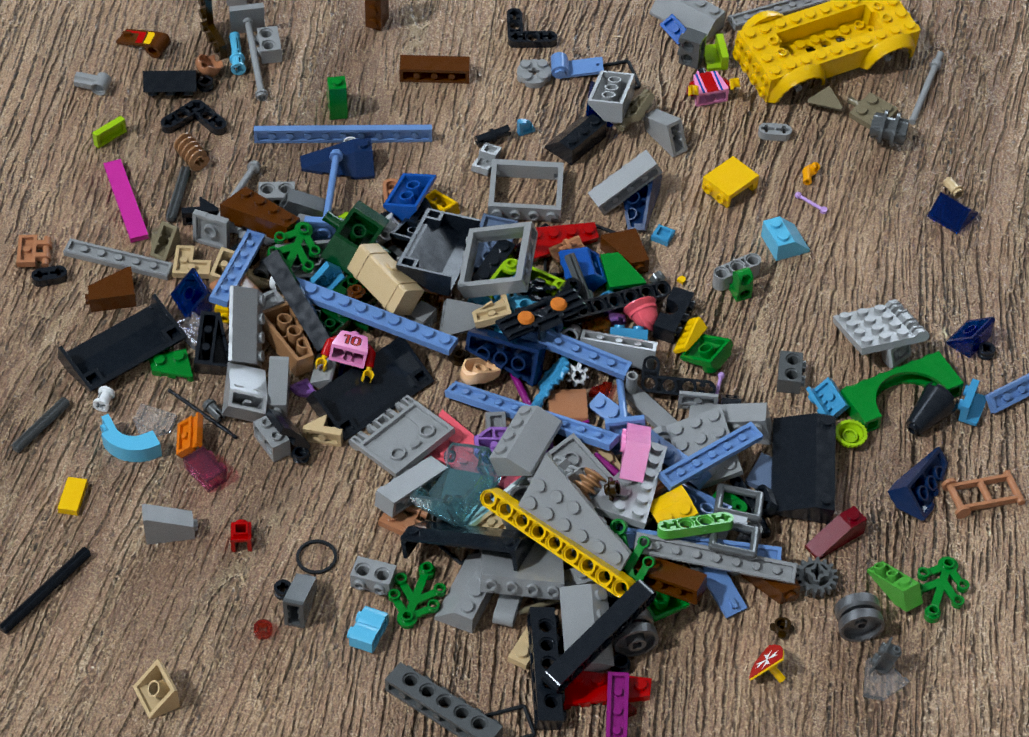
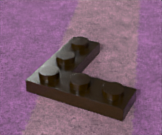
M198 0L201 8L198 10L202 22H200L201 30L206 33L207 41L212 43L214 53L218 54L220 59L227 58L226 44L214 25L212 0Z

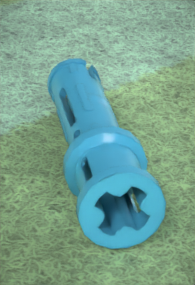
M234 31L229 35L231 48L229 60L232 64L230 69L234 75H242L246 72L245 56L241 51L240 34Z

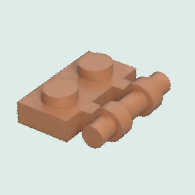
M19 235L17 267H36V261H41L43 268L49 267L51 262L50 250H52L53 244L51 237L44 236V240H38V235Z
M411 505L393 518L383 513L378 520V525L402 536L408 526L422 522L419 520L420 517L427 520L430 512L425 511L424 507L419 505ZM406 510L413 514L412 516H409L404 514L403 512Z

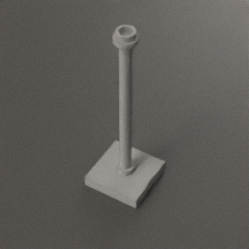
M262 2L229 6L231 32L247 33L257 86L255 97L259 101H265L268 91L263 86L253 33L257 31V28L265 27L264 4Z
M253 160L248 163L247 172L230 197L244 188L253 174H257L260 171L261 165L258 161ZM195 209L192 213L193 241L221 249V247L229 249V218L221 217L220 211L216 216Z

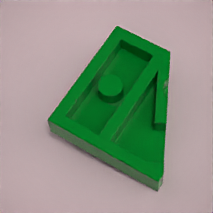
M186 349L161 353L149 359L151 372L154 376H166L172 379L183 377L187 378L189 382L194 381Z

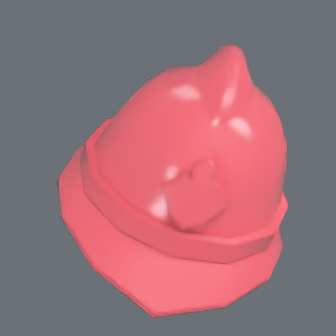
M651 296L636 299L624 307L623 313L628 315L636 325L653 331V325L658 317L656 299Z

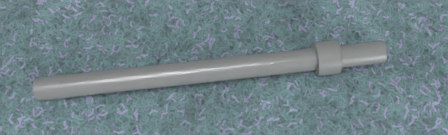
M942 51L937 52L935 59L930 64L931 69L909 119L911 125L916 123L936 72L942 65L941 60L944 55Z

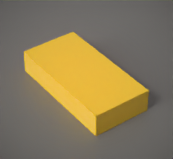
M67 478L57 508L58 513L78 516L88 486L87 479Z

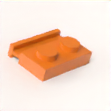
M197 412L196 416L193 417L191 415L177 424L176 455L180 458L195 451L196 447H202L203 415Z

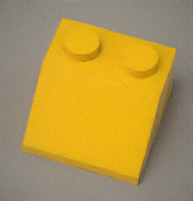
M682 485L655 498L650 508V512L657 525L663 520L699 515Z

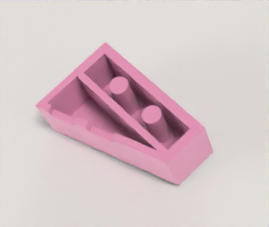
M627 423V428H623L621 433L620 452H622L619 478L643 483L651 447V427Z

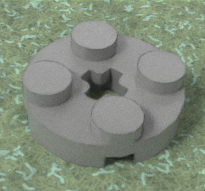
M545 59L521 60L517 68V80L520 83H525V86L528 88H541L545 86L546 82H550L551 68Z

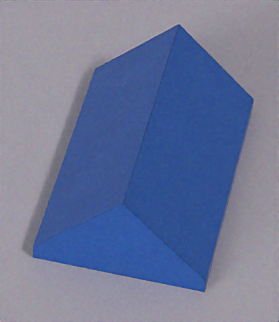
M403 173L383 204L384 209L390 213L392 212L401 222L405 218L409 219L418 210L437 176Z

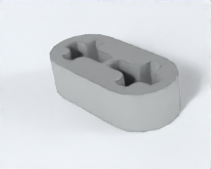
M762 123L759 125L758 136L763 140L788 141L791 139L792 128L787 124Z

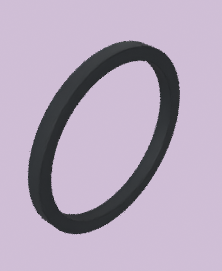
M319 539L303 543L296 553V562L299 568L306 573L314 575L328 572L337 561V552L334 546L327 541ZM311 544H323L333 551L334 559L325 569L310 570L305 568L299 560L301 551Z

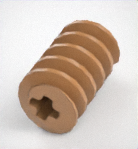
M188 132L177 137L174 142V149L186 164L194 171H199L206 167L210 159L207 156V152L203 150L195 138Z
M585 467L586 475L579 474L581 481L574 480L573 483L591 501L589 493L596 495L597 493L594 488L601 489L600 481H607L595 470Z

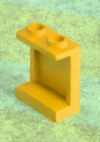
M732 156L703 176L702 190L717 200L718 203L728 208L731 199L747 188L752 191L757 188L759 175Z

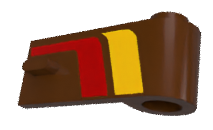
M126 29L116 41L117 44L143 46L146 52L153 58H159L171 44L170 37L166 33Z

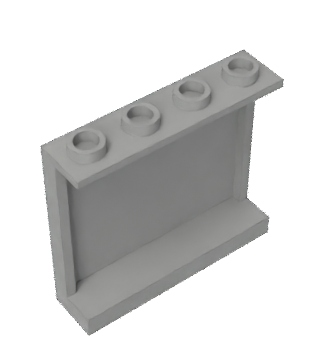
M537 542L534 543L518 571L513 569L510 553L479 549V552H481L479 592L560 600L559 588L565 584L563 560Z

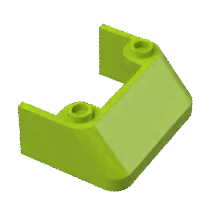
M514 258L504 260L490 279L514 276L518 260ZM532 266L530 280L542 278L550 286H556L557 291L566 281ZM551 291V295L554 296L557 291Z

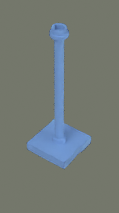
M339 149L332 150L329 155L332 162L323 217L327 214L328 210L331 212L338 165L343 159V154ZM305 216L304 222L309 223L313 228L311 235L313 241L328 240L333 237L336 229L322 221L323 217Z
M616 377L620 417L605 419V428L608 431L620 434V441L611 449L614 455L622 454L620 452L622 429L627 428V423L645 426L644 415L628 416L624 380Z

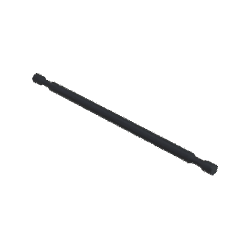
M168 389L169 393L196 412L201 413L211 423L227 434H230L234 439L238 438L237 435L231 433L230 430L175 393L172 389Z

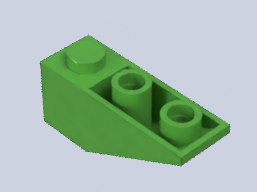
M884 561L878 562L866 569L867 573L894 605L908 612L923 604L919 582Z

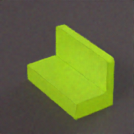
M723 33L716 34L715 44L705 46L704 60L707 71L728 70L729 54Z

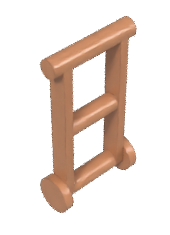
M1006 470L1000 475L957 482L955 478H949L941 484L943 490L949 492L957 508L955 515L958 519L969 516L971 511L1013 503L1023 505L1026 502L1010 470ZM1007 481L1013 496L993 499L986 485ZM978 487L985 501L964 505L957 490Z

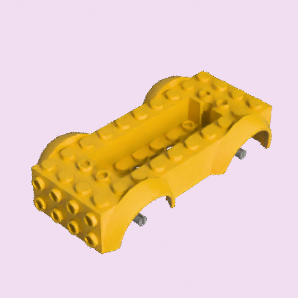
M830 0L786 16L770 10L755 14L737 32L732 54L734 59L740 64L742 71L749 77L750 83L757 89L759 96L766 103H777L791 88L794 87L796 92L798 90L801 91L803 87L800 83L806 80L820 78L822 79V85H824L826 78L859 67L869 70L882 57L886 62L890 61L892 57L889 53L902 48L908 49L909 58L913 57L921 29L900 0ZM838 37H842L845 39V41L837 42L836 40ZM813 47L815 51L807 52L806 49Z

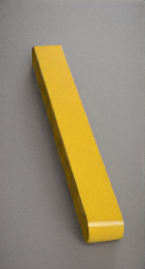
M491 488L481 493L480 501L484 507L616 597L620 598L625 593L622 589V582L626 584L627 590L635 583V580L623 571L614 568L518 506L520 501L502 489ZM491 493L495 497L494 502L490 498ZM507 504H508V505L510 506V508H511V512H510V513L507 511V508H506ZM523 515L527 518V524L523 522ZM540 526L543 528V535L539 532ZM556 537H557V538L559 539V541H560V546H557V545H556V542H555ZM572 549L577 553L576 558L572 555ZM589 560L593 563V569L588 565ZM605 571L609 573L610 580L606 579Z

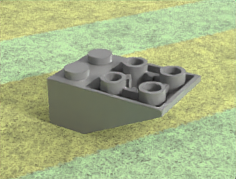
M228 362L222 415L251 422L264 417L268 398L266 371Z

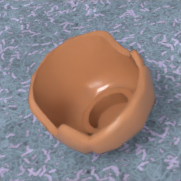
M200 54L195 60V66L202 75L215 77L224 67L223 61H216L214 55Z

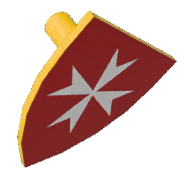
M769 645L761 653L751 669L750 681L767 670L771 672L779 683L785 680L786 677L778 669V663L784 660V650L780 645Z

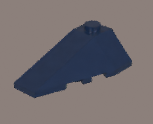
M371 138L352 139L300 156L302 172L323 175L330 173L332 161L329 155L331 151L339 149L343 154V159L339 162L337 177L344 175L350 176L354 180L375 179Z
M662 174L623 201L627 229L636 228L637 232L647 230L660 192Z
M936 447L901 476L888 490L896 508L921 521L925 520L934 508L933 499L934 496H938L939 490L937 487L939 481H943L948 466V461L940 447Z

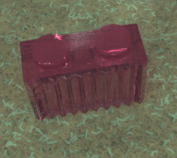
M204 446L183 458L184 468L207 492H211V490L227 481V467L223 462L219 463L211 450L207 451Z

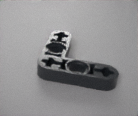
M511 8L507 11V38L510 47L551 48L557 45L558 36L555 32L523 31L521 10ZM516 26V27H519V28H518V29H512L511 27ZM529 38H535L537 40L530 41Z
M201 100L190 101L160 121L161 130L167 134L174 133L196 119L211 133L219 136L227 132V124L220 115ZM180 115L187 116L186 118H179ZM211 116L212 118L204 119L203 117Z

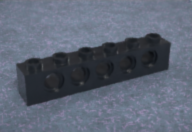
M530 607L527 614L535 730H560L563 722H566L567 719L566 709H563L565 691L563 690L557 694L552 689L545 687L547 684L541 680L542 675L547 670L543 666L550 667L562 655L561 652H558L560 634H557L556 628L559 626V616L555 615V607ZM546 704H550V705H552L554 708H550V707H548Z

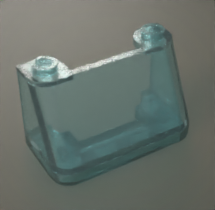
M452 442L444 453V460L448 468L429 492L423 487L415 489L410 496L413 504L454 526L465 527L482 506L480 501L481 493L484 490L495 488L501 479V476H497L489 459L492 453L490 448Z

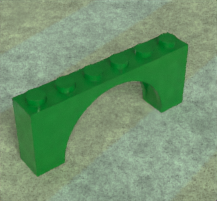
M938 351L933 354H927L920 359L912 360L900 367H894L885 373H879L872 378L864 379L852 386H846L841 389V394L850 406L846 412L851 419L859 423L861 422L867 429L866 431L870 432L880 428L882 415L877 407L876 399L887 388L899 384H915L925 387L929 382H933L932 385H942L955 398L961 395L964 382Z

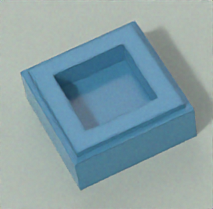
M658 224L651 235V241L668 246L675 235V230Z

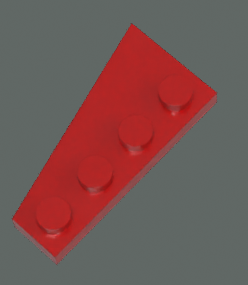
M595 222L535 227L538 237L533 262L542 257H551L549 248L563 242L566 238L570 239L579 235L583 245L597 242L599 235Z
M583 671L566 688L564 709H571V706L581 705V708L590 707V704L598 703L607 705L608 673ZM629 676L628 703L650 700L652 678Z

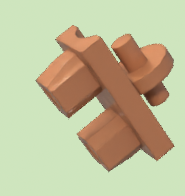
M579 235L570 239L566 238L563 242L550 247L549 252L556 265H560L558 252L585 246Z

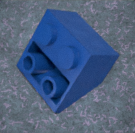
M588 247L558 252L566 280L572 278L564 257L570 253H575L589 290L594 292L607 282L600 256Z

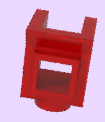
M244 519L231 522L230 542L232 552H236L235 542H247L248 552L252 551L251 522H247Z

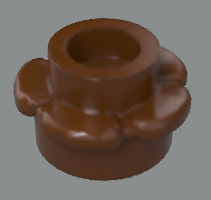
M354 284L347 289L348 297L359 301L364 298L366 293L365 288L358 284Z

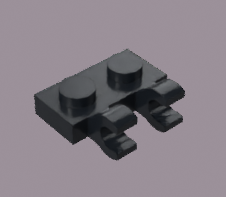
M535 278L530 280L528 292L519 294L529 296L532 301H540L541 298L538 297V294L553 297L551 291H557V287L554 285L550 286L542 278Z

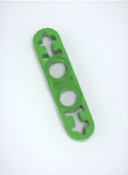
M717 512L663 520L657 525V536L661 539H675L728 531L733 527L734 517L728 512Z

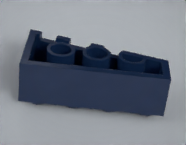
M474 327L467 333L465 350L485 361H490L499 369L512 373V376L518 379L521 378L533 387L541 380L547 345L522 338L509 342L503 333L484 328L476 329Z

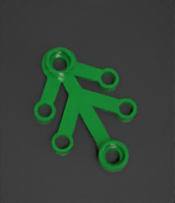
M299 222L295 225L294 230L285 233L278 231L274 235V242L277 244H283L285 240L296 237L295 241L278 248L275 246L269 247L267 256L276 249L280 250L282 255L289 253L286 262L290 268L296 256H298L302 264V270L310 273L313 271L314 263L308 260L301 246L303 240L309 248V255L312 258H317L320 255L321 249L314 244L311 238L313 233L312 226L307 222Z
M614 519L610 524L611 530L617 533L629 548L626 537L628 530L627 522L623 519ZM620 523L623 525V529L621 531H619L617 528L618 524ZM640 536L638 538V544L624 567L626 574L632 577L635 582L644 580L649 569L656 565L654 557L646 556L642 560V567L637 575H635L634 567L644 549L651 545V539L648 536ZM643 538L647 539L645 546L641 543ZM648 558L652 560L650 566L646 564ZM605 571V577L610 578L608 572ZM622 582V585L624 586V591L626 592L627 586L625 583Z
M942 557L939 559L938 565L934 567H920L918 569L917 578L921 581H926L930 576L941 573L938 579L925 584L919 583L922 595L925 592L936 589L931 605L925 608L923 615L928 623L939 621L941 616L939 605L944 591L955 609H961L964 605V597L956 594L948 582V577L952 578L957 585V591L960 593H966L970 584L967 580L960 577L957 572L958 563L952 557Z
M424 562L419 566L420 577L414 591L408 585L405 573H397L395 575V584L401 588L409 602L407 609L400 600L401 596L398 589H391L388 592L389 601L394 604L399 612L397 622L404 629L414 627L417 619L430 613H437L440 609V603L433 598L443 597L446 594V586L443 583L435 584L433 590L422 594L427 580H431L435 576V566L430 562ZM428 601L426 607L416 610L417 605Z

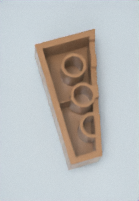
M288 302L263 310L265 324L262 325V332H264L265 339L279 356L289 357L290 371L295 377L311 372L314 354L307 337L303 333V327L300 325Z

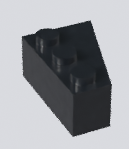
M201 310L194 358V372L226 375L227 363L229 362L228 345L221 313Z

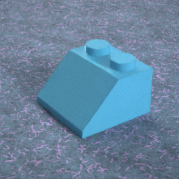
M780 216L763 221L761 237L776 261L810 252L795 224Z

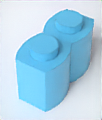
M365 606L362 611L357 613L356 623L353 627L349 628L347 638L349 639V646L373 653L388 626L389 613Z

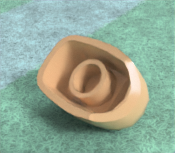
M479 357L468 358L463 362L460 378L467 385L485 384L498 378L501 369L488 360L485 361Z

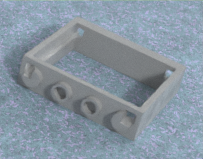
M492 159L488 214L512 220L561 222L564 163ZM496 177L557 180L556 206L494 202Z
M532 221L469 228V233L466 237V248L463 251V263L460 266V278L457 281V289L460 290L464 299L528 292L538 232ZM522 238L515 277L471 281L480 242Z

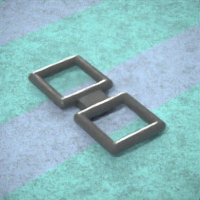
M723 483L718 484L714 513L728 512L732 514L734 521L731 530L750 533L751 540L748 550L717 543L718 532L710 533L708 543L710 550L751 559L757 557L760 529L757 526L747 525V521L756 523L761 521L764 493ZM724 492L755 498L754 514L722 507Z

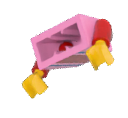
M700 68L693 75V81L689 82L686 94L694 96L696 107L728 101L729 90L741 87L739 78H731L728 81L720 76L717 71L707 72L705 68Z
M343 330L338 335L330 337L325 341L320 354L321 357L317 358L315 362L316 369L318 365L323 364V372H325L327 369L326 359L328 358L331 361L362 369L365 367L366 370L363 371L361 381H364L365 376H369L370 383L372 382L374 377L372 369L374 368L376 353L373 347L368 344V337L360 335L357 331L348 332Z

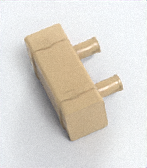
M378 243L360 244L347 269L382 304L385 310L399 316L410 315L424 290L416 281L396 268L398 261H395Z

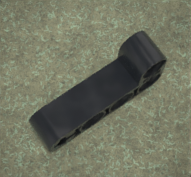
M647 356L643 361L641 387L647 392L679 395V391H683V384L688 381L693 383L694 386L691 392H696V382H700V387H705L708 383L713 388L709 393L715 394L716 392L715 384L709 380L659 375L660 361L656 356ZM651 358L657 362V367L653 370L646 367V361ZM647 378H652L655 381V386L651 389L644 386V381ZM666 380L674 382V388L670 391L665 390L663 387V383Z

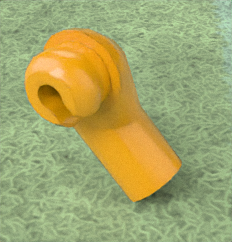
M813 162L803 168L802 177L804 185L812 183V176L820 170L819 163Z

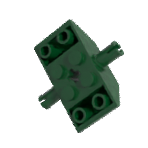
M360 200L353 206L345 219L339 218L328 210L322 221L334 227L336 232L320 257L339 266L342 272L349 276L351 272L347 267L359 245L377 243V239L390 220ZM380 245L384 250L388 252V254L391 253L390 250Z
M351 273L333 291L348 296V287L354 284L361 285L362 288L365 287ZM365 288L366 293L361 301L374 306L377 299ZM317 305L314 306L332 337L338 335L343 330L352 332L357 327L368 334L374 329V327Z

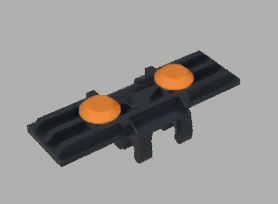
M572 288L553 297L544 296L540 301L528 306L518 307L515 309V313L500 318L495 323L509 342L531 332H537V338L541 341L545 339L546 330L556 326V333L562 332V319L583 311L588 306L577 291Z

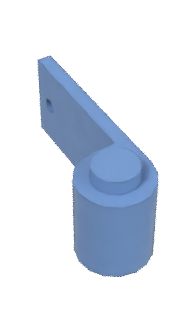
M556 52L552 54L550 59L552 76L557 79L596 75L601 70L604 71L603 57L568 61L565 53Z
M704 567L702 573L707 574V587L726 619L748 608L726 571Z

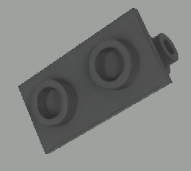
M890 637L887 643L882 642L878 652L874 653L870 661L872 665L870 674L874 669L881 674L888 673L901 656V648L891 643L893 637Z

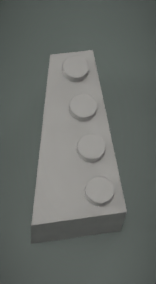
M767 402L690 405L689 417L721 406L730 433L752 422L764 435L762 440L757 443L771 445L773 425Z

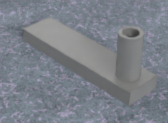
M629 371L626 374V384H624L626 403L639 415H644L645 420L654 428L678 422L637 385L638 374L635 371Z

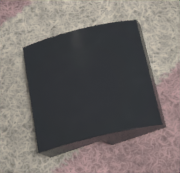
M268 408L265 415L280 434L286 435L293 445L310 449L311 445L288 417Z

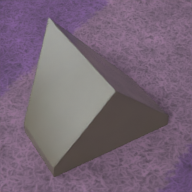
M830 86L810 97L807 102L808 105L843 111V106Z
M162 221L150 231V255L157 259L168 261L175 253L176 245H181L179 227Z

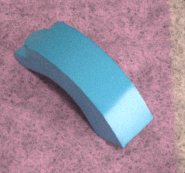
M109 414L101 416L102 425H100L103 446L114 457L128 462H146L162 456L161 444L153 430L138 436L124 435L117 430Z

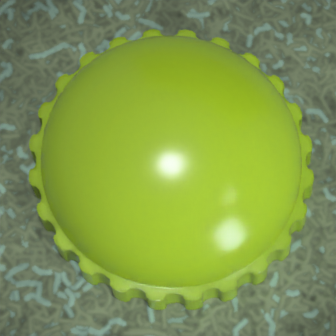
M848 419L841 421L836 426L835 439L844 447L857 448L866 442L868 432L861 422Z

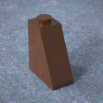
M636 228L601 235L600 249L605 254L619 252L639 274L648 272L649 257Z
M131 266L88 286V294H85L86 305H90L91 312L136 307Z
M741 574L744 579L780 605L786 602L791 603L799 598L801 586L796 579L795 584H788Z

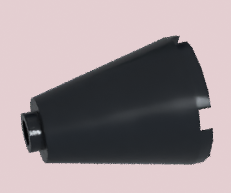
M929 382L925 386L906 421L907 429L910 433L921 435L957 410L958 403L954 404V396L942 385L937 384L934 386L932 385L933 382Z

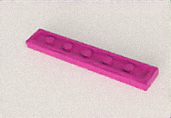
M121 159L103 163L130 242L149 239Z

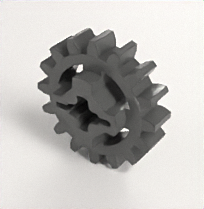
M808 557V562L801 560L796 573V580L801 586L800 591L805 590V596L811 593L813 598H816L817 594L821 598H824L825 593L831 595L832 590L836 589L839 578L837 576L838 570L833 569V563L828 565L826 564L827 559L820 561L819 557H816V560Z

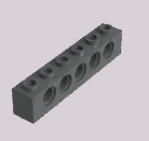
M400 662L385 678V691L458 737H503V726L499 721L487 717L480 709L471 707L464 699L452 695L445 687H440L433 683L429 677L417 673L413 667L406 666Z

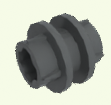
M885 110L884 113L876 112L873 116L869 136L878 139L877 144L880 145L883 139L890 140L889 147H893L894 144L903 145L910 121L901 118L902 113L899 112L896 118L889 117L890 110Z

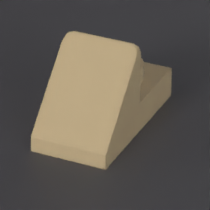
M327 415L303 426V436L308 442L342 447L343 429L328 427Z

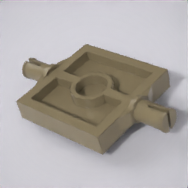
M643 89L642 93L630 102L623 122L613 125L623 132L633 122L641 121L645 117L644 113L652 106V101L655 98L654 94L648 89Z
M871 92L860 101L852 96L847 101L855 106L849 112V118L868 129L871 127L873 116L876 112L884 113L885 110H890L889 117L894 118L899 109Z

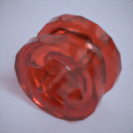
M266 619L256 621L254 624V635L256 638L264 640L272 635L273 631L270 621ZM261 627L262 629H264L265 627H267V631L265 632L263 630L259 632V628Z

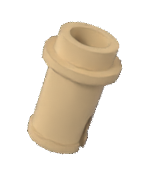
M947 177L943 181V185L950 191V195L953 198L958 199L963 196V187L958 185L952 177Z

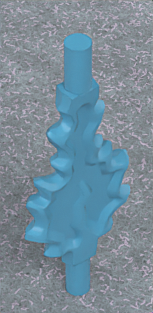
M562 356L548 371L544 372L543 378L538 382L540 392L534 397L531 406L542 407L554 386L559 385L560 381H563L564 376L569 372V358Z

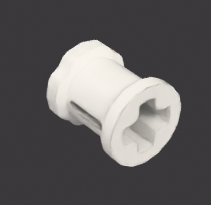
M101 386L98 390L99 395L97 399L93 401V407L98 411L107 412L111 399L115 397V391L108 386Z

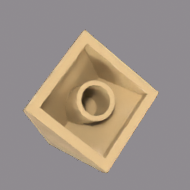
M157 659L133 685L149 719H154L180 707L178 691L161 659Z

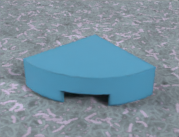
M527 119L517 120V133L519 136L535 132V127L531 121Z

